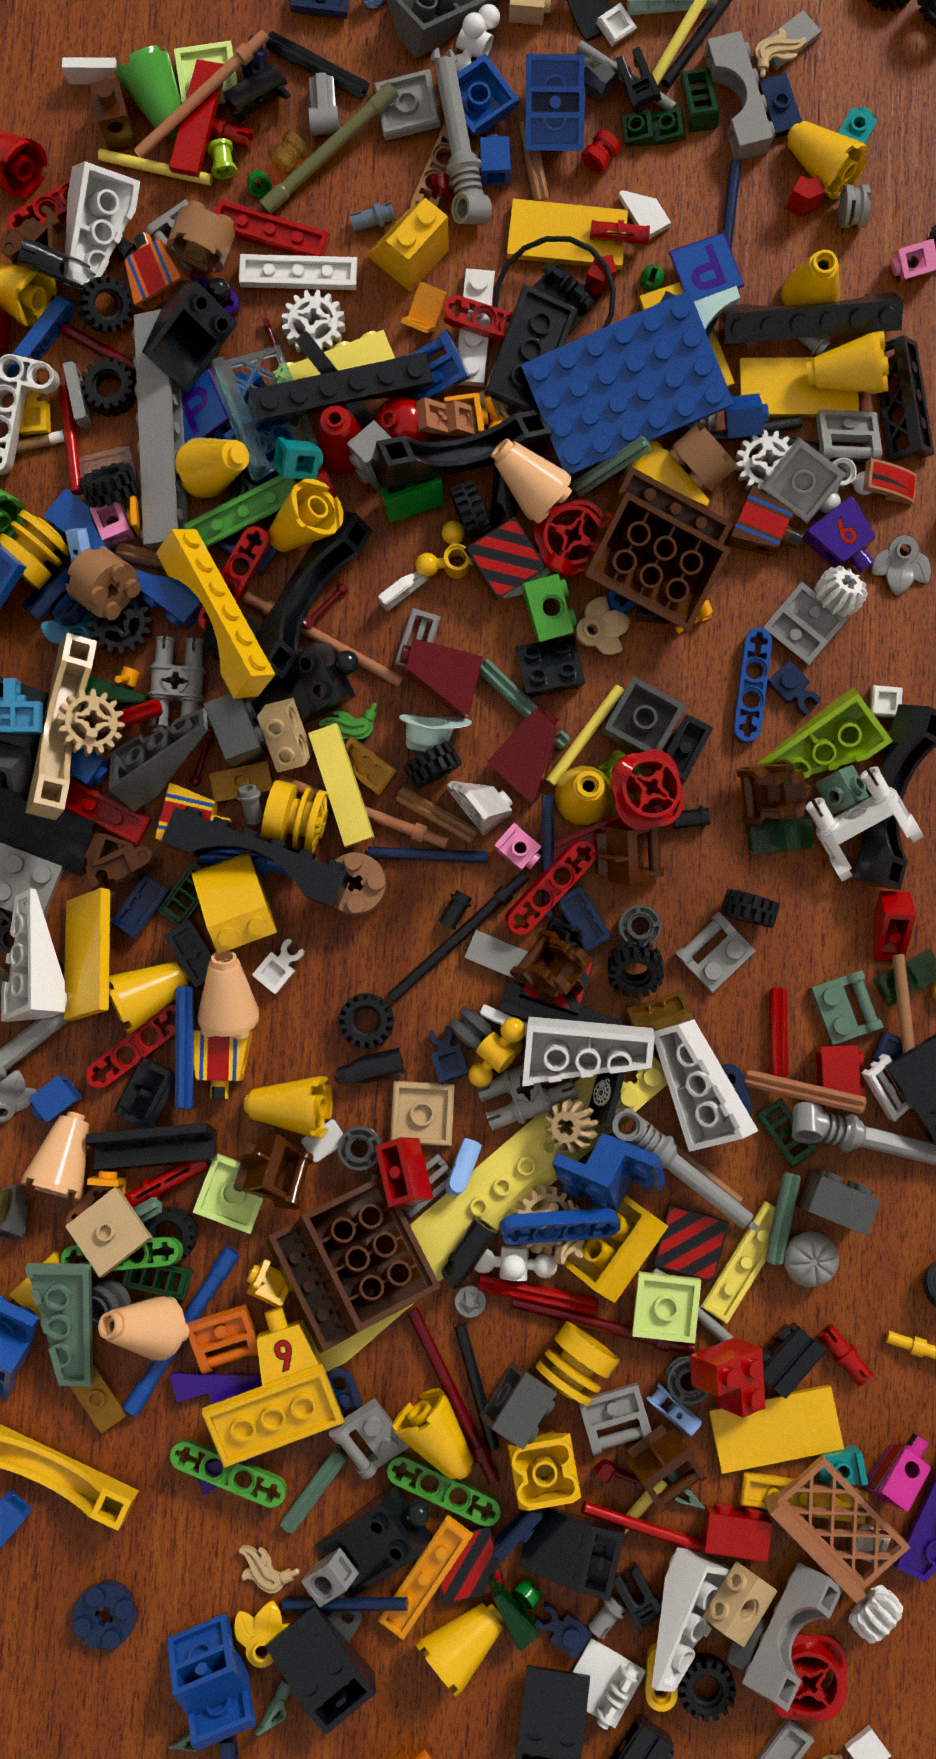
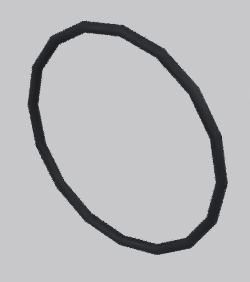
M545 236L523 245L504 264L494 286L493 307L497 308L499 288L509 267L526 250L545 242H570L589 251L604 268L611 290L609 314L602 328L610 325L615 311L616 287L609 265L592 246L571 236Z

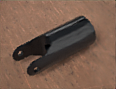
M24 237L17 264L68 285L84 288L83 285L65 278L60 272V266L64 262H73L90 268L87 263Z
M496 466L493 473L490 532L494 530L493 526L495 529L500 526L504 515L505 522L517 515L518 503Z
M398 1047L362 1056L352 1061L351 1064L340 1066L336 1070L335 1081L340 1085L349 1083L366 1084L405 1074V1068L400 1049Z
M474 1217L454 1247L448 1262L442 1270V1276L448 1279L447 1284L451 1289H457L462 1285L498 1233L493 1226L478 1217ZM454 1280H458L456 1284L452 1283Z

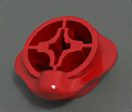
M575 500L562 506L552 507L549 509V515L541 523L537 524L535 522L534 538L539 547L541 559L551 572L560 576H572L585 570L588 556L580 560H569L568 558L577 550L585 552L591 550L593 542L583 532L587 521L590 522L597 531L604 514L601 509L586 500ZM568 516L577 517L571 525L556 524L562 518ZM578 529V539L580 541L574 540L568 547L567 535L572 536ZM550 532L556 534V537L563 542L560 555L556 554L549 545Z
M656 749L631 753L620 758L613 766L610 784L614 793L615 807L620 820L627 827L637 831H645L655 827L667 826L677 820L684 807V795L677 765L670 755ZM643 767L652 769L653 772L645 777L640 774H633L632 770ZM662 779H664L667 785L668 792L662 786ZM645 785H648V786L650 787L649 790H648V792H649L650 795H647V794L645 793L646 790H647V788L645 787ZM626 788L632 792L633 802L629 799ZM648 803L663 807L659 813L642 811V808Z
M798 1633L793 1642L791 1657L795 1672L802 1680L788 1712L773 1703L771 1705L775 1713L783 1719L809 1720L814 1722L827 1721L840 1712L846 1700L847 1657L842 1644L834 1637ZM803 1657H814V1658H812V1659H805V1658H803ZM832 1669L834 1672L833 1680L829 1688L825 1690L822 1681L827 1677L826 1672Z

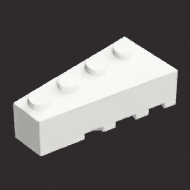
M529 1016L522 1087L539 1082L549 1081L551 1083L567 1078L593 1077L595 1074L609 1072L613 1074L652 1068L655 1040L654 1030L647 1027Z
M694 1019L654 1031V1042L689 1152L744 1139L758 1131Z

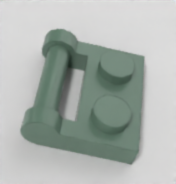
M863 970L809 988L830 1045H835L884 1028L881 1018L877 1019L865 987ZM852 984L866 1022L859 1026L844 986Z

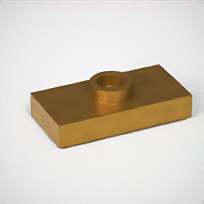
M350 736L345 746L355 777L377 795L383 796L399 771L357 739Z
M268 761L209 773L214 801L217 804L237 800L238 789L241 786L253 784L256 785L261 794L270 793L273 785Z
M683 991L625 1008V1014L630 1026L653 1028L654 1031L693 1019L692 1010Z
M95 1361L93 1362V1382L91 1387L69 1386L101 1434L129 1414L123 1409V1403Z

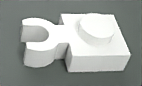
M287 939L282 943L279 956L270 952L252 974L254 978L276 995L296 972L289 965L300 960L305 953L301 948L297 954L290 955L288 947L293 942L291 939Z

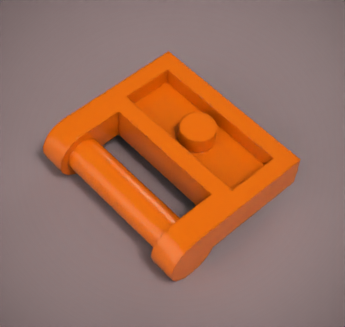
M246 1304L186 1323L189 1326L188 1338L202 1374L210 1373L215 1367L249 1356L253 1358L258 1357L257 1334ZM244 1340L247 1341L245 1345L211 1356L207 1353Z

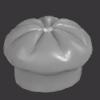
M813 1231L804 1232L794 1236L788 1242L784 1257V1267L788 1276L795 1283L804 1287H819L828 1283L836 1274L839 1265L838 1251L835 1244L826 1235Z

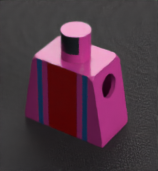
M912 1433L904 1447L891 1443L867 1475L868 1485L863 1486L884 1503L908 1512L931 1469L921 1459L929 1444L914 1433Z

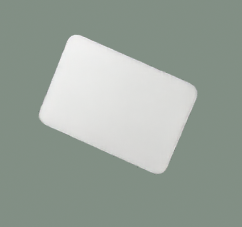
M333 1119L324 1124L323 1128L329 1129L323 1139L306 1136L301 1140L307 1152L314 1156V1162H318L338 1149V1143L343 1132Z

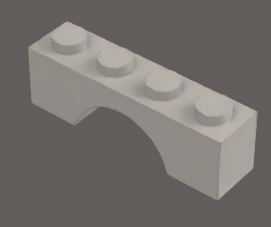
M741 31L707 39L703 57L706 67L710 69L712 82L732 89L739 97L742 105L741 112L731 119L727 133L734 160H742L768 153L772 140L775 138V128L773 122L768 121L766 115L767 102L765 96L760 95L759 76L756 68L752 69L749 43L744 42Z
M798 1562L795 1570L788 1578L787 1587L781 1600L774 1608L770 1624L760 1638L757 1652L752 1662L746 1668L742 1684L755 1694L788 1712L802 1681L792 1664L793 1642L799 1631L808 1623L819 1619H830L843 1589L830 1577Z

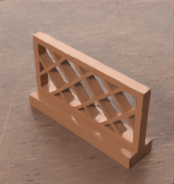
M823 1455L816 1459L778 1495L773 1492L765 1499L770 1515L856 1604L866 1596L864 1589L910 1549L909 1544ZM824 1467L831 1474V1485H813L814 1476ZM836 1480H837L842 1486H836ZM796 1492H808L807 1506H793L788 1499ZM813 1493H830V1507H813ZM836 1493H849L852 1496V1508L835 1507ZM812 1514L829 1515V1529L814 1528L812 1525ZM835 1515H852L851 1529H834ZM857 1516H871L874 1519V1529L857 1530ZM834 1537H851L850 1551H837L834 1548ZM856 1537L873 1538V1551H856ZM879 1538H893L898 1543L890 1552H878ZM855 1559H872V1568L861 1576L855 1570Z

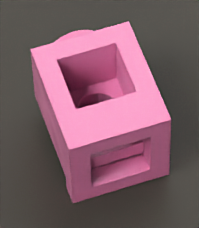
M934 239L900 248L894 252L895 258L891 259L894 277L899 276L900 282L936 271ZM909 257H913L916 260L914 268L908 266L907 260Z
M114 502L111 506L105 505L101 508H98V506L89 508L100 537L109 549L116 547L119 543H126L136 538L132 527L127 521L126 512L121 502ZM112 520H118L117 522L110 524Z
M513 823L494 845V849L519 871H522L525 867L531 870L542 857L538 853L542 846L525 833L516 823ZM517 843H523L526 846V851L521 854L517 853L514 846Z

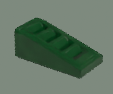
M709 67L680 72L690 132L716 129L719 122V108ZM701 82H704V83H705V84H701V85L690 86V84L701 83Z
M89 676L85 689L86 696L91 689L96 690L97 697L106 692V701L108 703L114 700L117 701L115 707L129 708L149 701L141 693L94 676Z
M195 862L189 865L158 908L161 914L177 926L189 920L200 907L198 896L193 897L184 890L188 884L196 891L194 882L191 880V873L202 868ZM179 894L191 902L189 907L176 899ZM172 903L184 912L182 917L169 909Z
M782 1098L756 1114V1117L791 1168H794L817 1152L818 1149L814 1144L804 1143L806 1147L792 1156L789 1151L801 1143L792 1140L784 1145L782 1140L792 1134V1112ZM782 1110L784 1116L772 1124L767 1121V1119ZM789 1121L791 1126L777 1135L774 1130Z
M133 1253L130 1258L133 1262L140 1263L144 1255ZM177 1264L153 1267L157 1268L153 1283L147 1282L151 1267L143 1268L140 1280L135 1278L137 1269H127L122 1282V1285L125 1287L185 1300L194 1269ZM164 1270L169 1271L165 1287L160 1286ZM176 1273L182 1274L178 1289H172Z
M492 1577L488 1582L494 1602L519 1651H522L538 1637L533 1617L496 1578Z

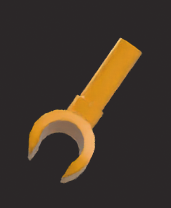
M490 395L485 396L483 399L491 419L489 429L506 420V418L498 415Z
M705 600L694 624L707 621L712 617L713 610L709 600ZM679 626L675 627L678 634L684 631V629Z
M123 666L121 674L115 677V681L135 688L140 672Z

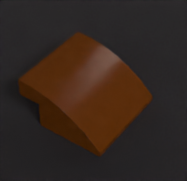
M627 467L603 515L583 575L684 630L690 631L731 551L723 543L734 523L634 467Z
M381 1176L301 1215L295 1223L269 1235L265 1240L319 1354L441 1288L401 1207L388 1208Z

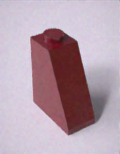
M412 638L408 645H403L399 662L404 663L402 672L458 717L465 718L469 715L483 656Z
M535 708L487 761L530 803L536 802L540 797L562 729L557 724L560 719L548 708L544 710Z

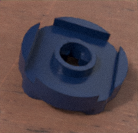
M104 1580L86 1588L76 1601L73 1609L72 1628L74 1634L80 1637L85 1644L95 1649L114 1650L119 1644L129 1637L138 1618V1609L135 1606L130 1589L122 1583L113 1580ZM105 1607L111 1609L109 1615L113 1617V1620L103 1622L100 1620L97 1611H103Z

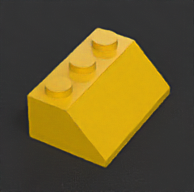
M625 1195L616 1212L620 1223V1230L608 1238L585 1240L582 1246L583 1257L576 1258L570 1253L563 1264L595 1292L616 1303L669 1227L627 1195Z

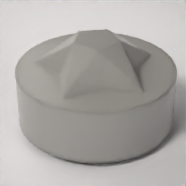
M468 1284L457 1291L455 1306L461 1315L471 1318L483 1312L486 1305L485 1294L479 1291L476 1285Z

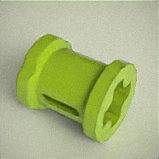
M225 138L210 141L207 145V151L212 157V175L218 180L233 178L238 171L232 160V142Z

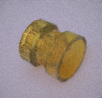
M288 130L282 136V143L274 145L268 154L272 162L282 172L290 174L295 169L296 162L303 160L309 153V149L299 135Z

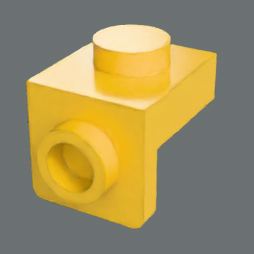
M264 1259L258 1266L254 1264L246 1278V1282L250 1283L246 1293L276 1308L282 1307L289 1289L280 1271L269 1266L271 1261Z

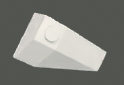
M88 162L72 166L67 196L65 254L87 263L90 268L73 262H65V278L83 285L92 278L102 277L116 244H119L128 221L132 219L136 211L140 187L139 180Z
M450 781L446 784L449 793L483 836L512 815L510 806L513 803L503 790L498 792L494 786Z
M30 888L15 896L10 934L15 940L11 952L6 955L5 963L11 964L8 982H2L1 1022L51 1018L64 1013L67 1004L65 981L36 889Z
M677 1547L676 1552L669 1561V1569L664 1583L652 1688L657 1691L674 1692L695 1658L693 1648L703 1636L707 1638L712 1630L708 1625L709 1622L703 1618V1615L732 1567L702 1553Z

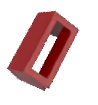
M802 175L799 177L792 190L786 210L800 217L818 210L825 193L818 176L807 179Z
M613 255L602 256L609 265L613 281L615 282L617 271ZM594 258L586 276L585 287L595 296L601 298L604 290H609L610 287L604 268Z

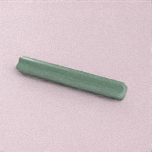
M486 659L481 663L479 674L524 718H527L535 708H539L490 660ZM562 729L556 745L558 750H562L570 741V737Z

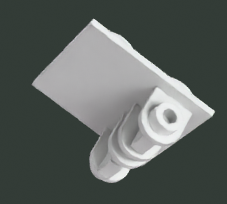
M591 1637L572 1672L590 1675L587 1712L598 1718L597 1723L599 1726L608 1730L609 1726L616 1728L646 1670Z

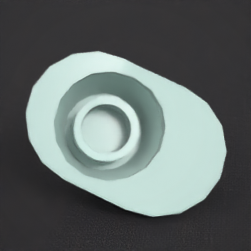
M411 714L399 716L400 720L406 722L407 747L423 752L437 744H442L445 741L448 742L454 728L467 727L472 723L471 720L461 717H424Z

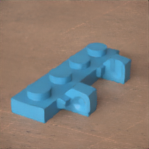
M3 678V697H0V733L42 734L43 703L40 701H27L26 695H21V681H18L16 678Z

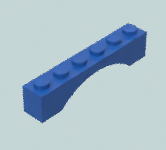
M65 488L43 517L62 536V539L64 536L66 537L65 531L86 527L90 547L93 550L101 549L99 546L108 548L100 537L90 512V507ZM135 569L137 581L141 584L139 593L143 595L141 597L142 601L153 610L159 607L166 612L164 618L178 628L180 625H183L189 630L198 619L199 611L203 606L191 589L177 579L151 575Z

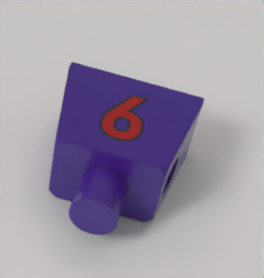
M852 495L810 527L802 537V540L834 568L839 565L843 566L848 561H851L859 572L862 573L875 562L865 550L875 539V533Z

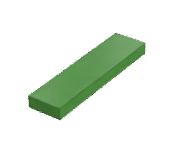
M279 475L183 524L185 529H196L207 548L278 512L292 487L297 483L295 479L282 478Z

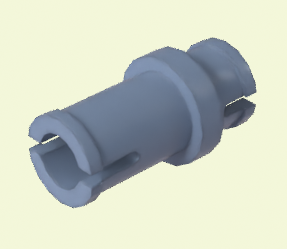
M391 201L383 205L375 203L373 208L349 214L354 233L378 225L382 228L385 227V223L396 221Z

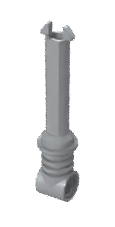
M439 48L433 50L430 58L435 61L451 150L446 173L453 180L452 186L454 187L453 191L455 194L451 206L452 217L458 224L485 225L491 218L492 204L490 198L482 190L481 176L479 175L482 162L477 158L476 154L471 152L455 62L458 60L451 49L446 52L447 56L440 57Z
M64 1013L47 1019H37L0 1049V1082L7 1077V1071L69 1022V1020H64Z
M801 1102L793 1106L792 1138L797 1142L814 1144L821 1141L839 1146L842 1151L847 1153L862 1147L936 1166V1146L932 1142L867 1127L859 1120L857 1115L841 1116L830 1112L827 1113L817 1103Z
M621 1107L616 1109L610 1131L617 1138L658 1155L663 1169L667 1168L739 1227L744 1229L748 1225L755 1232L758 1230L759 1226L751 1221L754 1216L751 1212L677 1154V1145L673 1143L674 1138L672 1136L659 1135L660 1132L657 1129L653 1130L651 1124L647 1125L645 1119L629 1108ZM630 1116L633 1120L632 1128L627 1132L619 1131V1120L622 1117Z

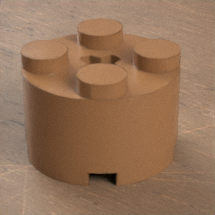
M190 200L188 206H183L179 209L167 240V247L169 250L173 247L178 251L176 257L193 268L207 272L209 267H216L215 272H220L223 270L235 239L234 221L226 215H217L206 210V207L198 201Z
M700 420L672 445L674 449L669 452L685 470L688 467L692 469L689 476L703 491L707 489L711 491L738 467Z
M99 546L101 549L96 550L88 548L82 551L71 563L67 573L71 577L69 584L66 583V590L73 599L94 615L114 620L120 615L131 599L139 594L141 584L137 581L135 569L104 546Z
M351 852L337 858L335 861L345 865L344 871L351 875L349 882L352 879L357 881L361 878V885L363 886L360 891L358 889L350 891L352 886L348 882L338 910L351 916H362L377 910L383 903L387 892L386 876L379 863L366 854Z

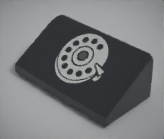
M626 1072L597 1074L588 1108L594 1109L590 1119L599 1121L598 1125L608 1128L612 1126Z

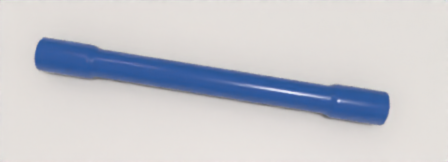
M229 1246L224 1247L211 1267L209 1275L185 1310V1323L199 1319L222 1281L228 1277L241 1255ZM176 1353L165 1361H153L142 1379L135 1385L122 1407L126 1412L133 1416L140 1414L151 1397L154 1387Z

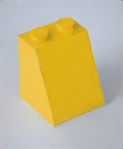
M427 198L422 199L404 212L367 253V257L409 292H412L419 285V282L428 275L449 251L448 216Z
M249 852L191 873L206 927L217 954L277 933L270 904Z

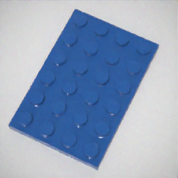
M689 290L521 364L542 419L548 423L552 431L550 439L561 467L570 476L596 466L616 455L619 450L640 436H644L648 442H651L734 406Z

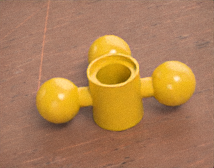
M449 521L444 524L441 531L443 540L450 545L444 552V558H437L432 553L421 554L415 563L416 570L420 575L430 577L438 569L444 568L445 573L449 577L459 579L464 577L468 573L470 565H473L464 551L466 547L460 544L465 536L463 525L457 521ZM458 556L465 563L456 567L451 565L449 560L452 557Z
M517 1018L506 1019L501 1025L502 1037L492 1032L478 1046L476 1053L484 1062L474 1064L469 1070L468 1077L474 1086L485 1087L490 1084L493 1078L492 1068L497 1073H502L521 1053L523 1048L521 1039L525 1035V1025L521 1020Z

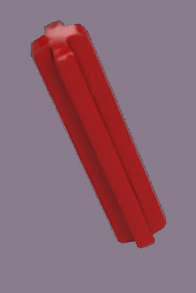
M152 699L120 710L123 711V715L118 721L125 723V727L161 716L163 713L159 700ZM88 721L89 727L93 728L96 725ZM108 732L98 733L97 737L108 734Z
M773 987L769 990L770 1075L785 1078L788 1076L787 990L783 987Z

